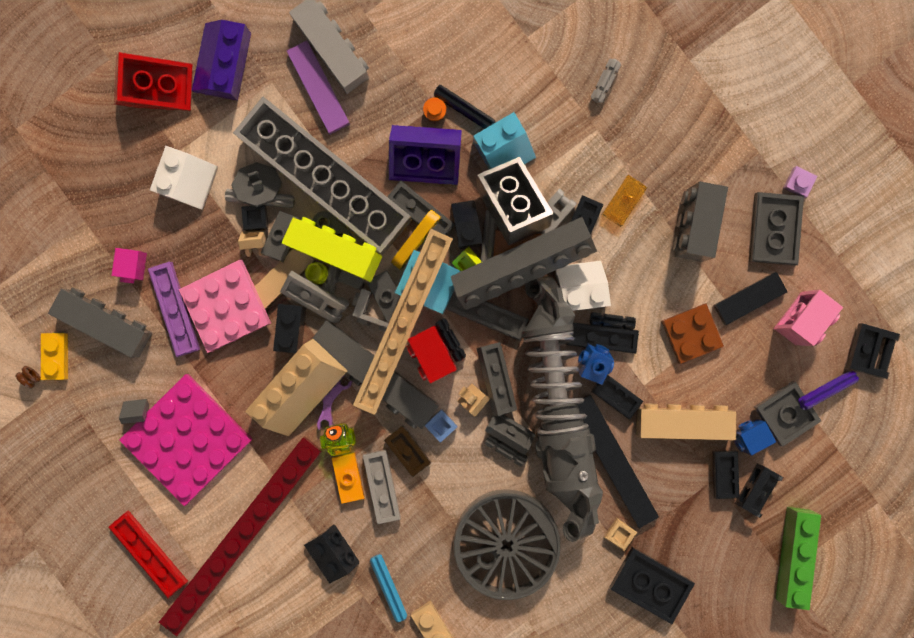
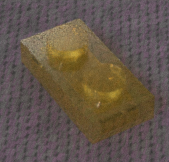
M627 175L601 215L622 227L646 191L647 186Z

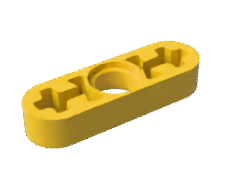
M430 210L394 256L391 263L401 270L409 261L413 250H417L428 236L430 229L436 226L441 216Z

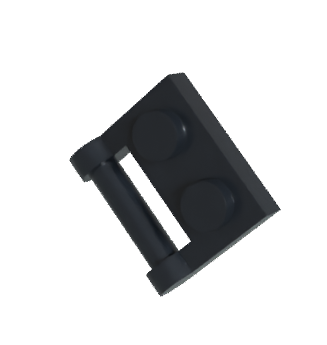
M858 323L846 368L888 380L890 373L887 371L895 343L899 341L900 334ZM884 338L886 339L885 344L883 347L878 369H876V360L878 357L882 339Z

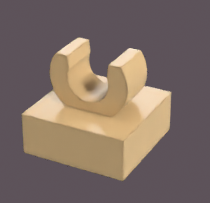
M265 229L241 232L238 244L240 250L245 249L247 257L251 256L252 248H257L259 255H263L261 250L266 241Z
M471 383L468 388L463 387L458 394L461 397L457 402L476 417L490 398Z

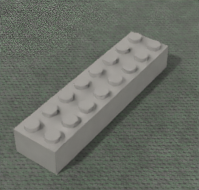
M264 96L233 132L241 141L360 238L376 247V251L381 255L385 254L412 221L409 214Z

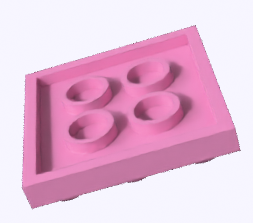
M238 260L179 289L207 353L213 352L271 324L243 260Z

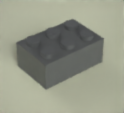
M520 157L477 175V191L508 245L551 226L553 212Z
M700 181L688 188L687 191H684L681 204L684 205L683 214L679 215L677 227L680 228L679 236L675 238L673 243V250L676 251L675 257L699 262L716 257L728 192L727 186Z

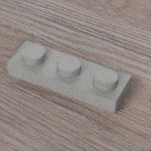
M387 450L363 454L377 524L400 520L401 515Z

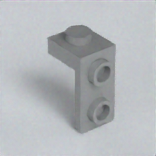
M361 289L360 293L356 292L352 306H355L352 316L358 317V323L370 326L371 322L380 325L379 330L386 331L388 322L365 315L372 292Z

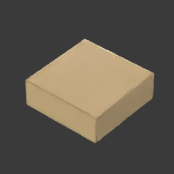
M616 517L604 538L625 551L637 534V531Z

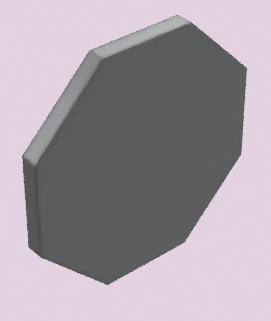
M256 162L240 168L231 186L239 202L260 207L275 201L282 182L275 168Z

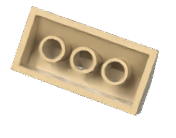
M312 339L302 345L245 412L262 428L290 436L347 373V370L320 344Z

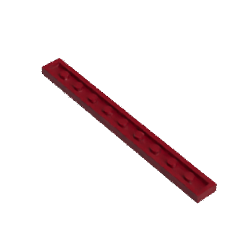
M305 436L300 440L158 623L176 637L181 633L323 451Z

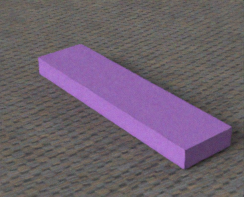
M308 41L287 50L328 133L332 134L350 125Z
M173 262L148 268L176 357L201 350L188 309L179 292L181 287Z

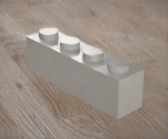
M305 0L292 9L289 14L340 86L348 94L369 79L367 73L369 67L362 57L357 59L353 53L355 48L348 38L344 40L339 33L342 30L336 21L328 19L326 16L328 11L321 1Z

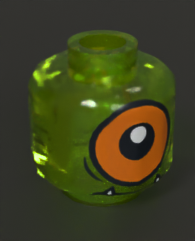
M346 423L325 427L324 435L320 436L322 450L326 449L331 456L351 452L353 446L356 445L353 428H349Z

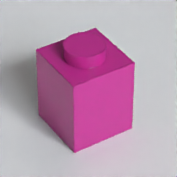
M115 248L111 276L120 277L119 282L134 284L135 279L143 280L147 253Z

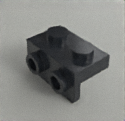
M336 525L330 526L326 531L304 544L329 584L348 575L359 564L358 558Z

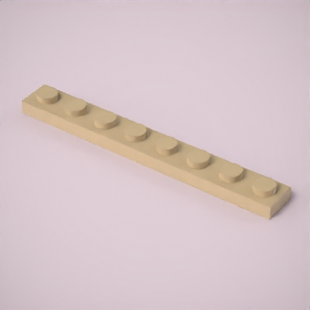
M430 229L353 406L371 414H376L453 238Z

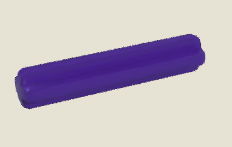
M848 371L800 397L798 403L803 410L810 409L857 383L859 377L855 371Z

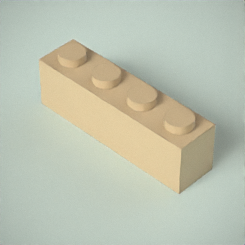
M645 403L644 408H638L636 435L640 438L736 440V412L728 410V406L714 405V409H705V405H690V409H681L680 404H667V408H658V404Z

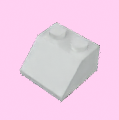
M165 146L150 191L203 210L218 166L183 151Z
M601 261L571 264L555 270L557 285L559 288H562L563 299L572 311L611 306L608 281Z

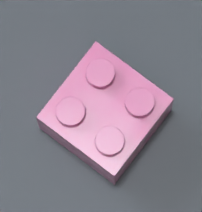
M821 290L801 292L773 329L794 345L815 346L825 338L826 334L824 332L827 328L837 322L840 317L839 312L843 307Z

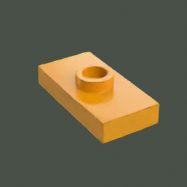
M352 452L332 457L341 504L364 499L365 495L356 453Z

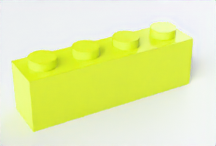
M303 217L302 220L292 218L282 244L372 282L383 257L376 252V247L365 242L362 246L356 244V239L346 234L339 237L335 235L336 231L325 225L320 229L315 226L316 222Z

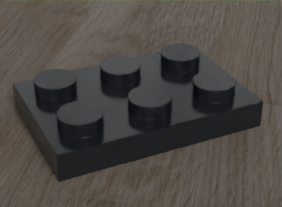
M631 547L609 588L666 622L673 624L695 583L652 557Z

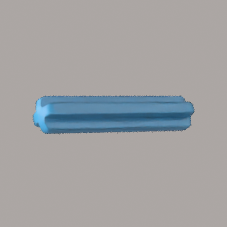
M375 555L370 559V564L394 620L401 622L407 618V613L382 555Z

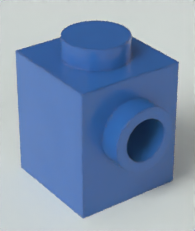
M759 419L753 422L749 420L741 423L738 426L739 429L736 430V440H734L740 452L751 456L776 443L766 422Z

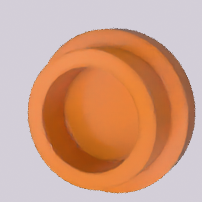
M439 98L428 99L423 106L425 117L430 121L443 119L446 114L444 101Z

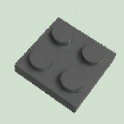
M794 381L754 406L761 419L768 425L779 446L782 447L821 422L813 407L805 410L800 407L798 399L804 396V393Z

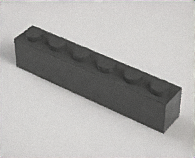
M580 217L450 277L458 300L464 309L467 310L514 288L521 287L523 284L534 279L541 278L552 271L563 268L579 259L586 258L597 252V249L583 218Z
M326 320L312 339L320 344L347 370V373L350 374L349 379L360 386L375 355L332 322ZM394 371L382 398L388 403L386 407L396 415L400 412L406 417L404 421L414 429L417 426L422 429L439 407L437 402L396 371Z

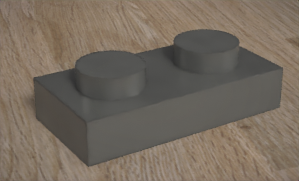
M492 415L485 429L487 433L524 455L529 451L536 435L505 415Z

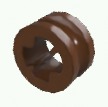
M24 366L21 369L22 372H18L15 375L16 379L23 386L30 389L35 386V382L41 380V376L29 366Z

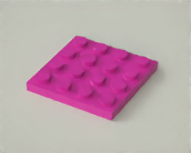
M185 374L147 412L144 422H136L119 439L183 506H186L253 440L189 374Z

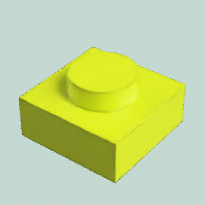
M468 247L452 264L458 270L463 271L482 261Z

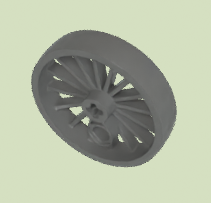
M501 489L481 495L463 511L455 528L453 549L461 574L474 589L491 598L514 600L533 594L551 578L560 557V535L554 518L539 500L521 491ZM499 499H512L507 531H505L498 502ZM517 500L526 510L511 532ZM495 501L502 532L495 526L482 508V505ZM477 509L480 510L497 536L470 520L469 517ZM530 513L535 521L517 534ZM468 523L494 540L462 535L464 525ZM538 525L544 532L542 534L522 538L524 535H526L528 532L533 530ZM547 538L552 549L522 544ZM461 540L485 544L479 549L463 553L460 550ZM502 541H510L511 546L509 548L506 545L503 546ZM521 550L550 554L547 564L543 565ZM491 552L494 555V559L491 562H484L481 559L482 554ZM516 554L541 568L542 571L533 578ZM477 555L478 563L469 569L463 558ZM512 556L529 578V582L518 586ZM503 557L498 587L487 584V581ZM508 557L515 587L503 588ZM480 567L488 570L482 581L473 574Z

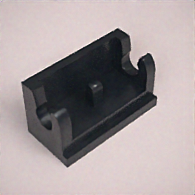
M757 463L735 504L761 518L763 514L760 512L777 482L782 481L784 477Z

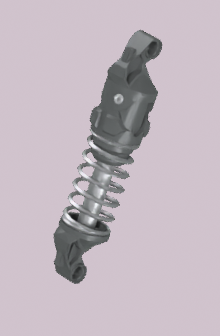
M543 276L525 284L526 294L538 304V308L529 324L521 333L524 342L540 341L539 347L529 349L525 353L530 357H542L543 360L530 365L527 370L545 373L544 377L533 380L530 386L534 388H547V392L536 395L532 401L537 404H549V406H545L544 409L537 411L535 417L542 419L541 426L537 430L539 435L536 442V453L543 462L546 491L556 496L571 511L567 521L563 524V533L566 539L575 542L593 534L596 524L599 523L597 509L601 503L603 491L598 484L593 452L596 450L595 438L590 433L589 425L583 421L587 415L580 414L579 406H577V404H581L585 400L583 398L568 399L567 391L580 388L582 384L579 382L565 383L564 376L577 373L580 369L578 367H563L562 365L563 360L577 355L575 351H560V345L570 343L575 339L572 336L574 333L572 330H574L573 321L575 314L564 301L562 288L558 287L552 277Z

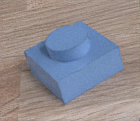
M442 409L425 424V427L440 443L458 427Z

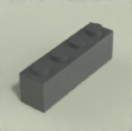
M72 287L71 290L60 289L48 312L49 315L131 358L140 357L152 335V332L146 329L147 325L137 320L131 322L125 318L126 314L116 309L111 311L105 308L106 304L95 298L90 300L84 297L85 293L77 288Z

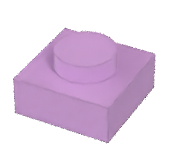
M796 166L792 169L783 188L806 198L817 176Z

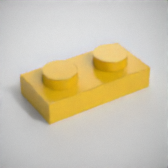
M41 333V380L68 379V333Z

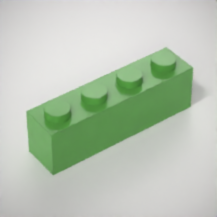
M787 507L776 599L788 608L810 610L821 515L810 509Z

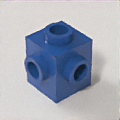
M588 344L578 358L579 364L577 367L580 369L578 371L580 376L601 385L607 374H610L614 367V359L609 353V349L597 344L594 347Z

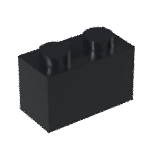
M278 304L273 351L296 353L302 347L306 307Z

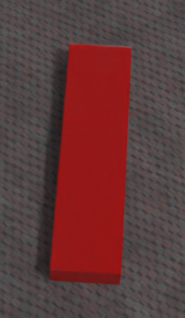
M129 510L108 527L167 598L188 582Z

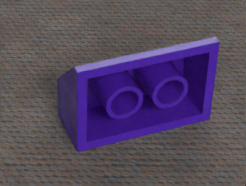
M227 20L205 23L192 92L238 101L251 38V32L245 24Z
M392 125L389 137V180L458 185L462 130Z

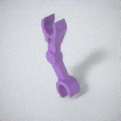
M340 379L335 387L323 398V410L317 422L319 430L322 427L321 423L323 420L329 422V427L334 425L331 411L332 403L343 389L351 387L352 381L347 386H343Z

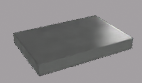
M755 193L749 262L798 266L804 196Z

